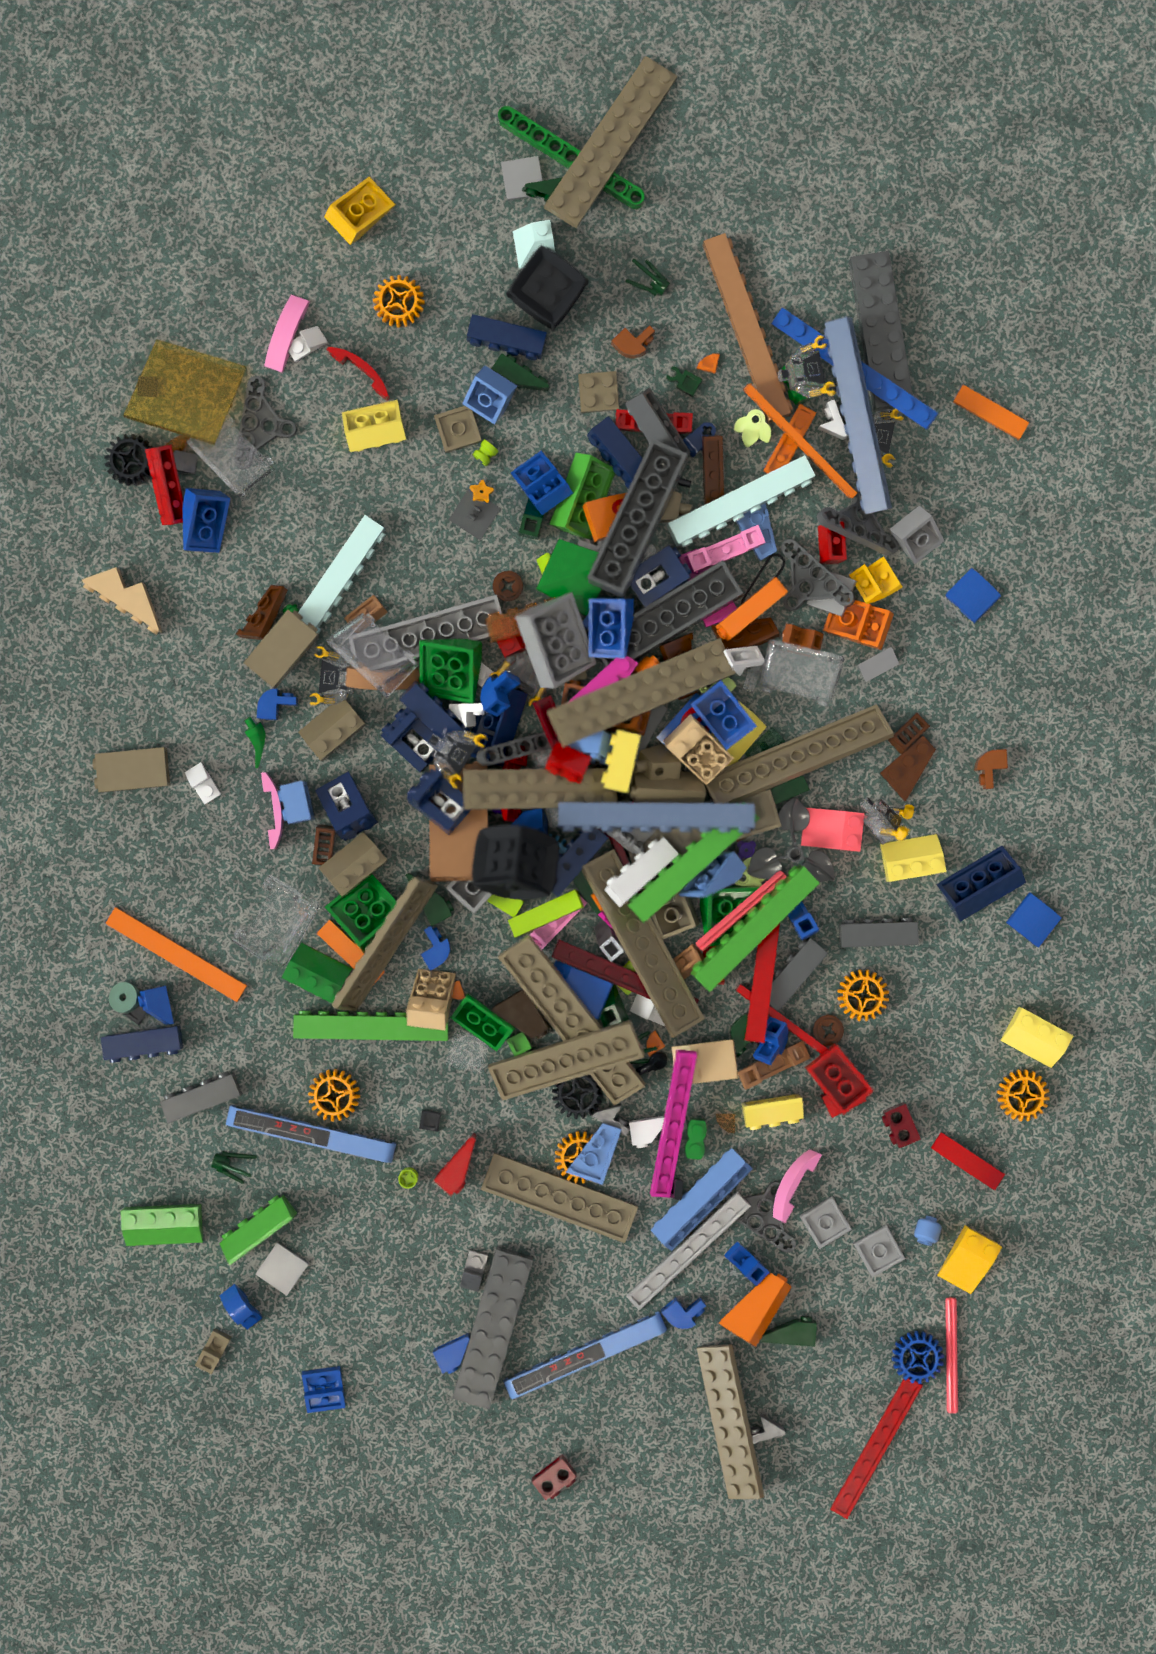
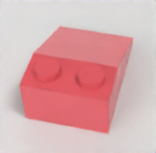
M806 808L809 812L810 821L808 826L802 830L801 846L861 851L865 813Z

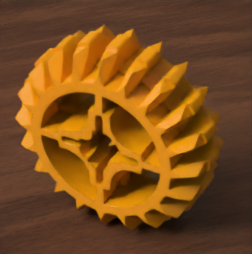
M401 275L397 276V280L390 276L391 282L389 283L384 279L385 286L378 284L380 291L374 292L375 296H377V298H373V303L377 304L374 306V310L379 311L377 316L383 317L382 321L384 323L389 320V326L391 327L394 325V321L397 328H400V322H403L404 326L407 327V320L414 324L413 316L419 319L420 314L417 311L423 312L424 309L420 305L425 304V300L420 299L424 296L423 292H419L421 289L420 285L415 286V280L409 282L408 276L404 280H402ZM403 287L409 291L397 292L394 288ZM389 291L392 298L388 305L384 307V297ZM414 295V304L409 311L406 303ZM395 296L402 300L403 307L398 302L396 303ZM400 310L403 315H393L389 312Z
M861 969L857 971L858 976L853 971L850 972L852 978L850 979L848 976H845L844 979L847 983H839L844 989H837L838 993H843V996L837 997V1000L844 1001L839 1004V1007L843 1008L846 1006L847 1008L843 1012L847 1014L851 1011L849 1016L851 1019L856 1014L857 1021H861L862 1016H864L865 1021H868V1015L875 1019L874 1012L876 1011L881 1015L882 1012L879 1010V1007L884 1009L887 1007L882 1004L883 1001H889V998L883 997V994H889V991L882 989L887 984H880L883 979L881 976L875 979L876 972L869 976L870 972L867 969L864 975ZM863 980L858 990H849L853 983ZM869 980L877 987L878 995L869 992ZM863 990H866L865 993L872 997H865L861 1001V997L855 995L854 993L859 994L863 993ZM848 996L857 998V1010L850 1005ZM868 1001H877L871 1009L863 1011Z
M334 1069L333 1075H331L330 1070H327L326 1077L323 1073L319 1074L321 1081L318 1078L313 1079L317 1085H310L314 1092H308V1096H314V1098L310 1099L309 1103L315 1102L316 1104L312 1107V1110L319 1108L320 1111L317 1112V1116H320L322 1112L325 1113L324 1120L331 1115L330 1119L334 1121L335 1115H337L338 1120L341 1121L342 1114L346 1118L350 1116L347 1110L354 1113L355 1109L352 1105H359V1102L354 1099H359L360 1095L354 1092L359 1091L360 1088H353L357 1081L353 1080L350 1083L351 1074L346 1078L343 1077L345 1075L344 1070L340 1075H338V1069ZM334 1080L341 1081L348 1089H338ZM328 1081V1093L319 1096L321 1085ZM332 1090H334L335 1093L338 1092V1094L342 1093L336 1098V1100H333V1098L331 1099L330 1097H328L332 1093ZM350 1094L347 1106L341 1109V1097ZM329 1101L332 1103L335 1111L325 1108L321 1102Z
M1019 1069L1016 1070L1017 1076L1010 1072V1080L1007 1077L1003 1078L1007 1082L1006 1085L999 1083V1086L1004 1088L1003 1091H997V1094L1003 1095V1097L997 1098L998 1102H1004L1000 1105V1108H1007L1004 1114L1009 1115L1011 1113L1013 1120L1017 1115L1018 1121L1021 1122L1024 1116L1026 1121H1030V1115L1036 1119V1112L1044 1113L1040 1109L1041 1106L1045 1108L1048 1106L1043 1103L1044 1100H1050L1048 1096H1044V1094L1049 1093V1089H1043L1047 1083H1040L1042 1077L1039 1075L1035 1078L1036 1072L1032 1071L1029 1074L1027 1069H1024L1023 1075ZM1022 1080V1083H1020V1087L1017 1090L1010 1091L1011 1087L1016 1082ZM1028 1080L1035 1084L1038 1094L1030 1092ZM1026 1093V1094H1028V1095H1030V1096H1032V1097L1027 1096V1097H1024L1023 1100H1022L1021 1097H1019V1096H1017V1095H1015V1094L1020 1095V1094ZM1009 1097L1017 1099L1018 1110L1012 1107ZM1030 1101H1036L1032 1108L1025 1110Z
M576 1131L575 1138H573L571 1133L568 1134L569 1141L565 1137L562 1138L565 1145L558 1143L557 1146L562 1151H555V1154L560 1156L555 1158V1162H561L557 1169L564 1168L561 1172L562 1176L566 1174L569 1168L566 1162H573L575 1157L578 1156L579 1148L581 1151L583 1149L582 1142L588 1143L594 1134L586 1138L587 1132L584 1131L583 1137H579L580 1133ZM576 1143V1152L569 1156H564L567 1148ZM572 1174L567 1176L568 1181L574 1176V1183H577L578 1178H581Z

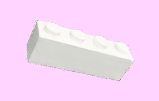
M664 837L659 841L655 839L648 845L650 849L646 853L641 851L634 858L636 860L635 863L625 865L620 870L622 874L618 878L614 875L606 882L609 886L605 889V892L619 907L679 855Z

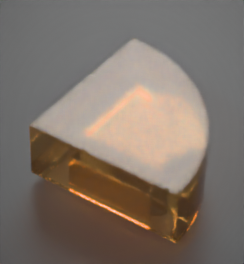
M188 434L180 435L169 441L166 445H172L173 452L174 450L183 451L190 441V437Z
M715 1114L720 1127L729 1133L735 1134V1114Z

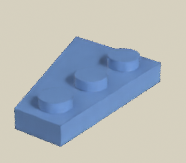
M765 503L761 505L760 510L754 513L749 511L743 514L744 517L736 521L741 531L759 525L766 542L753 549L759 561L777 551Z
M602 1123L567 1169L566 1173L603 1185L621 1129Z

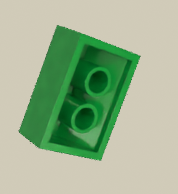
M301 943L281 978L333 1003L336 994L343 988L352 968Z
M469 994L465 996L450 1017L496 1052L514 1030L511 1024Z

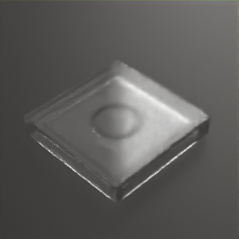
M455 1027L446 1065L483 1074L490 1046L468 1030Z

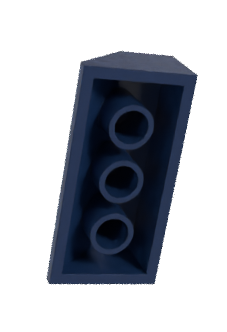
M513 689L507 694L510 707L498 717L486 711L485 715H476V726H473L471 735L477 736L482 734L486 736L488 740L483 738L480 741V744L485 746L484 748L513 741L528 694ZM468 740V745L476 746L470 757L476 758L478 751L484 748L478 746L473 740ZM504 747L503 754L507 756V749ZM486 752L485 757L489 761L490 755ZM505 761L496 763L495 765L504 767Z
M1000 846L936 885L952 912L961 922L1022 886L1026 881L1019 865L1005 848Z

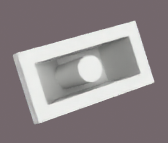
M664 1116L629 1121L632 1146L636 1145L637 1148L648 1147V1143H652L661 1131Z

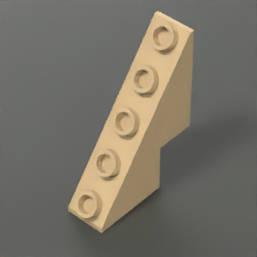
M116 567L82 579V582L85 583L83 586L85 589L92 593L94 590L101 594L99 598L107 603L110 601L117 604L115 608L125 614L128 611L133 615L131 619L139 624L142 622L149 625L147 629L157 635L158 632H162L144 583L141 582L126 588L120 569Z

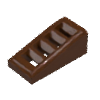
M916 713L888 741L902 754L930 725ZM915 719L918 720L916 722L922 727L921 730L912 723ZM910 726L917 734L914 735L907 727ZM903 731L909 736L910 741L904 737Z
M317 824L312 864L323 865L326 862L321 860L327 859L317 858V855L328 856V860L333 857L336 835L333 826ZM320 832L331 833V836L320 835ZM319 839L330 840V844L320 843ZM318 847L329 848V852L320 851Z

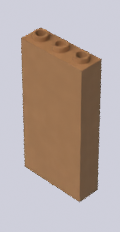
M474 761L472 764H465L459 776L463 780V770H488V767ZM435 762L434 765H429V771L437 768L441 772L445 770L451 775H458L449 764L444 762ZM443 775L444 779L450 783L449 779ZM456 780L454 784L463 793V783L460 780ZM434 799L431 801V803H433L437 808L440 807L439 805L434 803ZM454 807L446 809L448 814H453L456 811ZM488 809L471 810L450 835L430 820L431 882L472 881V864L476 840L480 830L488 827Z

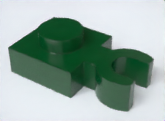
M672 366L671 370L676 373V376L670 377L667 375L666 379L669 382H677V389L693 397L702 379L685 370L684 374H681L677 367Z

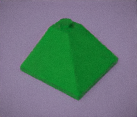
M558 539L536 590L553 599L572 593L579 613L587 616L589 613V599L597 598L601 591L600 588L589 584L587 579L599 552Z
M469 639L420 640V683L423 682L429 688L428 693L432 697L436 695L438 698L474 703L482 662V642Z
M372 874L343 898L338 895L325 908L365 954L367 946L372 943L376 932L383 926L387 915L394 909L397 901Z
M729 885L709 896L700 897L704 935L761 886ZM746 914L740 920L743 921L748 915ZM734 925L730 929H728L723 935H721L716 941H714L710 946H718L720 944V939L725 934H730L734 930Z

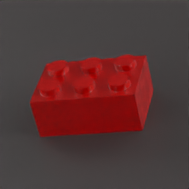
M835 1043L805 1067L842 1115H845L873 1092V1089Z

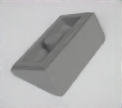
M889 647L858 664L857 668L864 681L868 682L899 665L893 648Z

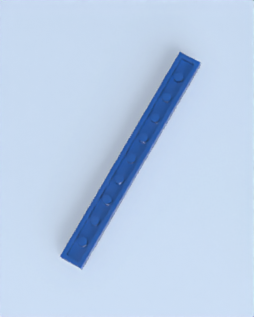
M781 308L771 324L804 347L815 343V339L818 336H823L824 339L820 340L818 345L822 346L826 343V348H816L811 351L815 354L819 352L820 358L834 366L833 359L828 354L829 340L802 320ZM861 361L867 390L928 430L938 413Z

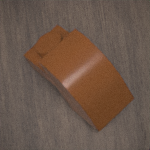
M649 325L635 338L624 328L611 341V345L626 358L635 359L642 357L646 354V348L643 345L648 346L655 339L653 337L655 330Z
M786 624L782 634V643H785V646L820 653L824 634L816 630L803 629L793 624Z
M1007 749L985 752L976 760L974 771L982 770V774H979V784L983 786V789H994L993 770L1008 768Z

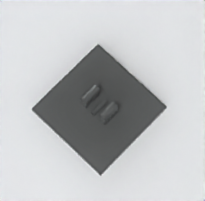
M468 488L448 520L481 540L501 508L490 501L488 503L478 500L473 501V492Z

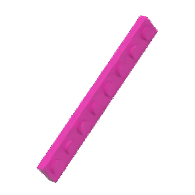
M677 1050L650 1190L652 1197L670 1198L697 1059L696 1051Z

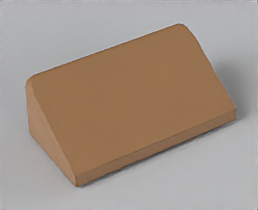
M372 595L344 617V619L356 634H360L384 616L387 611L375 595Z
M692 944L673 958L685 980L691 975L692 967L705 957L695 944Z

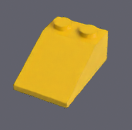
M368 177L333 202L324 217L351 245L373 227L395 204Z
M965 1225L937 1276L972 1294L993 1265L1002 1246Z

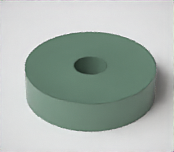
M120 982L116 984L109 994L110 1006L113 1010L124 1014L134 1011L139 1005V990L131 983Z

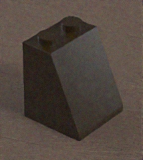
M523 989L492 1007V1011L532 1039L535 1037L540 1039L548 1034L549 1025Z

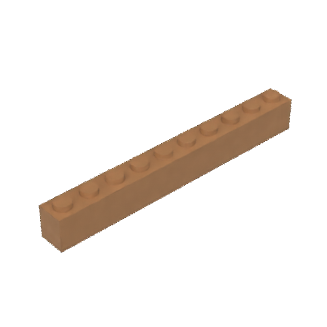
M725 233L707 239L703 242V248L754 387L783 418H786L791 414L792 405L790 400L785 398L784 392H786L783 381L780 382L778 379L779 369L777 364L772 362L771 357L773 353L769 345L766 346L764 340L766 338L763 327H759V314L756 309L753 310L751 305L753 303L750 291H746L744 286L747 285L744 274L739 272L738 267H740L738 257L732 253L733 243L730 238H727ZM764 412L765 417H766V420H767V423L769 424V423L774 422V421Z

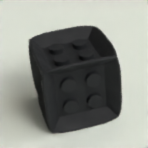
M541 244L516 276L510 289L506 292V296L535 320L555 331V328L577 302L585 286L588 285L589 280L569 262Z
M519 825L492 826L480 830L476 840L472 864L473 885L485 892L503 898L523 900L550 896L556 879L559 855L558 841L546 833Z

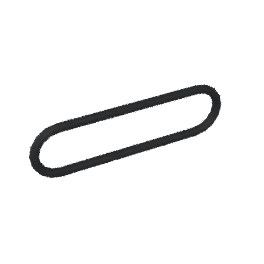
M772 554L768 557V559L760 569L759 573L751 583L750 587L744 594L741 600V604L744 603V599L750 592L751 588L759 578L760 574L766 567L769 560L774 556L780 557L783 561L782 567L775 576L778 578V576L780 575L785 566V559L782 555Z

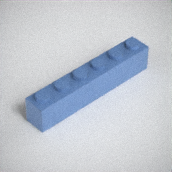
M731 1148L723 1154L722 1158L715 1165L709 1168L702 1178L696 1181L695 1185L682 1196V1200L675 1206H672L668 1213L655 1223L651 1231L665 1247L672 1251L753 1168Z

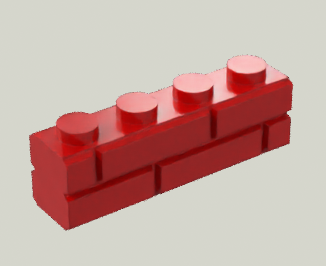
M172 445L145 449L159 515H161V524L163 526L182 523L183 495Z

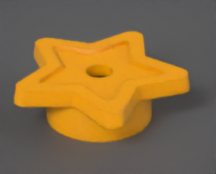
M481 480L478 485H471L469 487L473 492V501L478 500L488 503L489 495L494 492V488L486 486L484 480Z

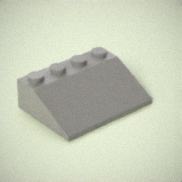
M572 593L529 608L515 616L540 688H556L597 664L595 657H589V640Z

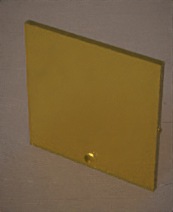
M156 339L141 376L138 377V383L124 412V417L215 445L228 412L233 406L232 403L244 376L246 366Z

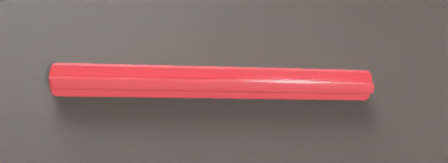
M778 871L701 937L696 942L697 947L702 951L708 948L745 916L752 907L759 904L765 894L771 893L775 889V884L787 877L785 873Z
M949 1297L945 1299L948 1413H957V1300Z

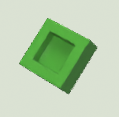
M519 1032L506 1039L514 1056L520 1055L532 1048L523 1032Z

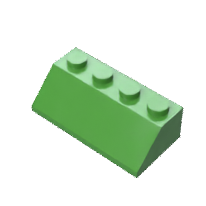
M576 453L566 478V482L573 494L556 505L550 525L583 539L591 540L592 533L582 506L586 502L607 496L615 475L613 467L592 455Z
M276 1195L268 1201L270 1204L264 1209L261 1206L253 1212L254 1217L249 1221L245 1218L238 1223L237 1226L239 1228L233 1232L230 1229L222 1235L223 1240L219 1244L229 1265L295 1217L297 1212L284 1195L280 1198Z
M187 1204L123 1208L121 1210V1230L126 1246L203 1243L202 1205Z

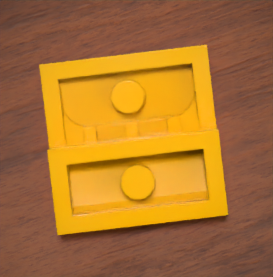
M884 556L869 567L864 564L849 574L851 579L857 581L855 586L866 604L881 600L903 588Z

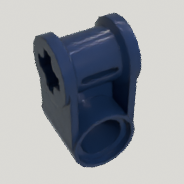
M705 422L683 440L691 452L690 456L692 458L700 450L702 451L703 428L706 430L710 428V435L715 436L716 428L712 423Z

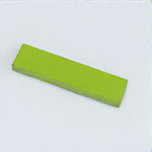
M575 889L511 918L508 922L514 937L518 938L584 908L578 891Z

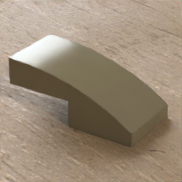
M214 1328L195 1366L212 1374L231 1336Z

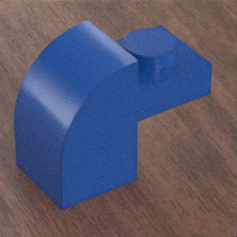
M507 671L496 679L490 676L485 681L481 690V703L484 711L498 717L509 708L510 702L507 694L520 684L519 677Z
M277 688L266 691L262 694L257 704V719L278 720L279 705L298 706V698L294 697L293 693H282V696H279L280 690Z
M802 901L787 915L802 941L819 932L818 926Z
M432 926L424 931L434 947L421 954L430 971L443 964L449 957L451 950L449 939L447 938L441 942L440 938L442 935L437 927L433 929Z
M769 1017L765 1043H760L753 1054L754 1059L772 1065L777 1055H782L788 1040L787 1023Z
M738 1241L724 1255L756 1286L770 1273Z
M236 1284L219 1295L226 1311L238 1325L241 1324L246 1329H249L262 1319L260 1312L249 1303L246 1294Z
M675 1297L661 1309V1313L673 1326L680 1329H688L696 1325L692 1317L700 1316L705 1311L706 1304L700 1297L685 1309Z

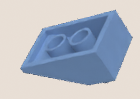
M734 851L722 852L682 888L679 895L681 897L709 896L737 882L747 867Z

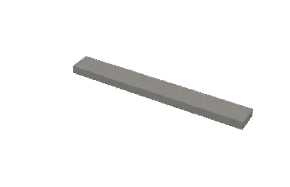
M737 1191L635 1286L626 1297L638 1310L642 1309L751 1207L749 1202Z

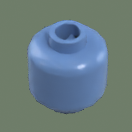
M926 1216L925 1219L918 1220L914 1236L917 1238V1242L932 1246V1244L938 1242L942 1226L937 1223L936 1218Z

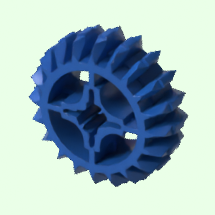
M914 1331V1337L907 1332V1340L901 1336L900 1339L903 1343H895L899 1350H892L897 1355L892 1357V1361L896 1362L893 1367L898 1369V1375L903 1374L905 1381L910 1377L911 1383H914L915 1379H917L918 1384H922V1378L929 1382L928 1376L930 1375L933 1379L936 1378L933 1372L940 1373L941 1370L937 1366L944 1365L939 1360L944 1358V1354L939 1353L943 1348L937 1346L938 1340H933L931 1334L926 1337L924 1331H922L920 1337L917 1331ZM923 1343L927 1346H923L920 1349H916L912 1346V1344ZM906 1349H908L910 1357L907 1363L903 1364V1355ZM912 1351L919 1354L924 1364L917 1361ZM932 1351L933 1360L930 1366H928L926 1358L930 1355L929 1352ZM916 1366H920L924 1369V1371L913 1372L909 1369H913Z

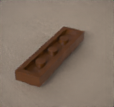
M721 435L702 436L704 505L724 496L723 436Z

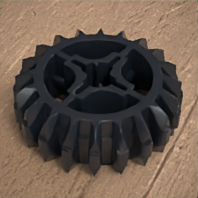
M124 434V440L117 437L118 443L111 442L110 444L113 448H106L110 455H105L104 458L110 461L106 462L105 466L111 467L107 472L113 474L112 478L114 480L118 479L120 484L125 482L127 486H130L132 480L133 484L137 486V479L145 483L143 476L151 478L150 474L147 473L150 470L145 449L153 448V446H148L149 441H143L142 436H138L136 439V436L131 434L129 439ZM133 445L127 452L120 451L126 446ZM140 447L144 451L145 462L138 459ZM116 457L123 461L122 472L116 466ZM124 457L133 458L136 462H128ZM134 467L141 468L137 473L128 475V472H131Z
M591 1075L578 1078L587 1080L592 1087H581L577 1078L572 1079L573 1088L562 1094V1088L567 1081L555 1084L554 1086L558 1087V1089H552V1093L558 1094V1096H554L552 1099L553 1101L559 1100L555 1107L558 1108L562 1105L563 1108L560 1110V1113L563 1114L567 1110L568 1118L571 1116V1113H575L574 1119H577L578 1113H581V1117L584 1119V1112L587 1111L588 1115L591 1116V1108L595 1111L598 1110L595 1103L602 1104V1101L597 1099V1097H603L604 1093L598 1092V1090L602 1089L596 1086L597 1082L593 1080ZM575 1084L577 1088L583 1091L580 1097L581 1102L572 1094L575 1092ZM594 1092L592 1101L584 1107L583 1097ZM564 1099H574L577 1102L578 1109L568 1106Z

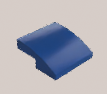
M973 568L945 594L946 598L957 606L974 624L1001 597L999 592Z
M1029 892L1006 923L1039 948L1062 917Z
M340 1366L302 1371L307 1413L346 1407Z

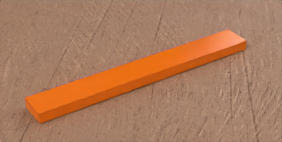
M747 384L743 388V391L848 498H854L858 494L751 384Z
M117 907L114 908L105 923L238 1002L247 987L243 982Z

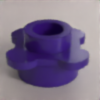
M739 841L737 843L739 848L737 856L741 860L752 857L756 843L754 841Z

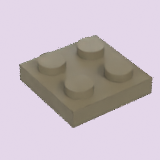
M616 371L578 374L581 413L615 411L619 409Z
M462 406L434 415L445 453L482 442L473 411L468 407Z

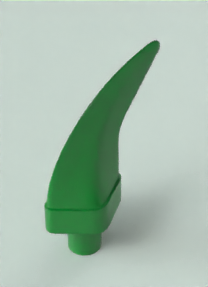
M248 717L244 720L248 726L245 733L255 748V768H258L263 753L266 733L261 722L255 724L252 718Z

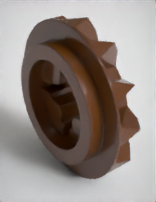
M503 571L495 577L493 591L502 601L511 602L521 595L523 581L517 573ZM503 579L507 583L515 581L511 586L513 593L508 589L502 592L505 587Z
M824 1015L814 1023L813 1034L819 1043L831 1046L841 1040L844 1027L837 1017ZM833 1023L831 1029L836 1034L828 1033L824 1038L825 1030L821 1026L828 1027Z

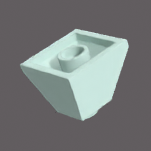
M550 220L533 222L513 231L519 269L524 267L541 244L555 252Z

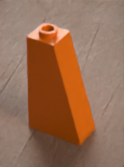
M777 577L765 584L715 626L718 635L722 639L728 641L788 593Z
M769 1273L719 1324L756 1347L791 1289V1286L786 1283L788 1279L779 1273L777 1276Z

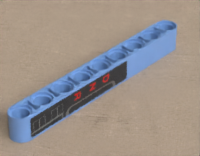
M230 1105L226 1125L381 1162L392 1163L396 1148V1143L394 1142L390 1144L382 1139H369L364 1135L356 1133L351 1135L347 1134V1131L338 1129L334 1131L330 1130L329 1127L313 1126L308 1122L300 1120L295 1122L291 1118L274 1117L273 1114L254 1112L255 1110L244 1107L239 1109L235 1105Z
M655 1312V1315L651 1317L646 1316L639 1319L633 1325L630 1323L623 1326L617 1332L607 1333L599 1340L589 1341L583 1347L573 1348L567 1351V1354L557 1355L549 1359V1362H542L532 1366V1369L528 1371L523 1370L514 1374L515 1377L505 1378L503 1383L510 1399L520 1397L663 1334L667 1331L660 1312Z

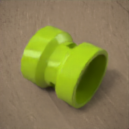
M484 439L480 449L475 450L472 455L477 460L480 459L483 462L482 464L487 467L490 463V458L496 456L499 451Z
M411 1167L404 1168L398 1177L399 1184L407 1189L414 1187L418 1181V1172Z

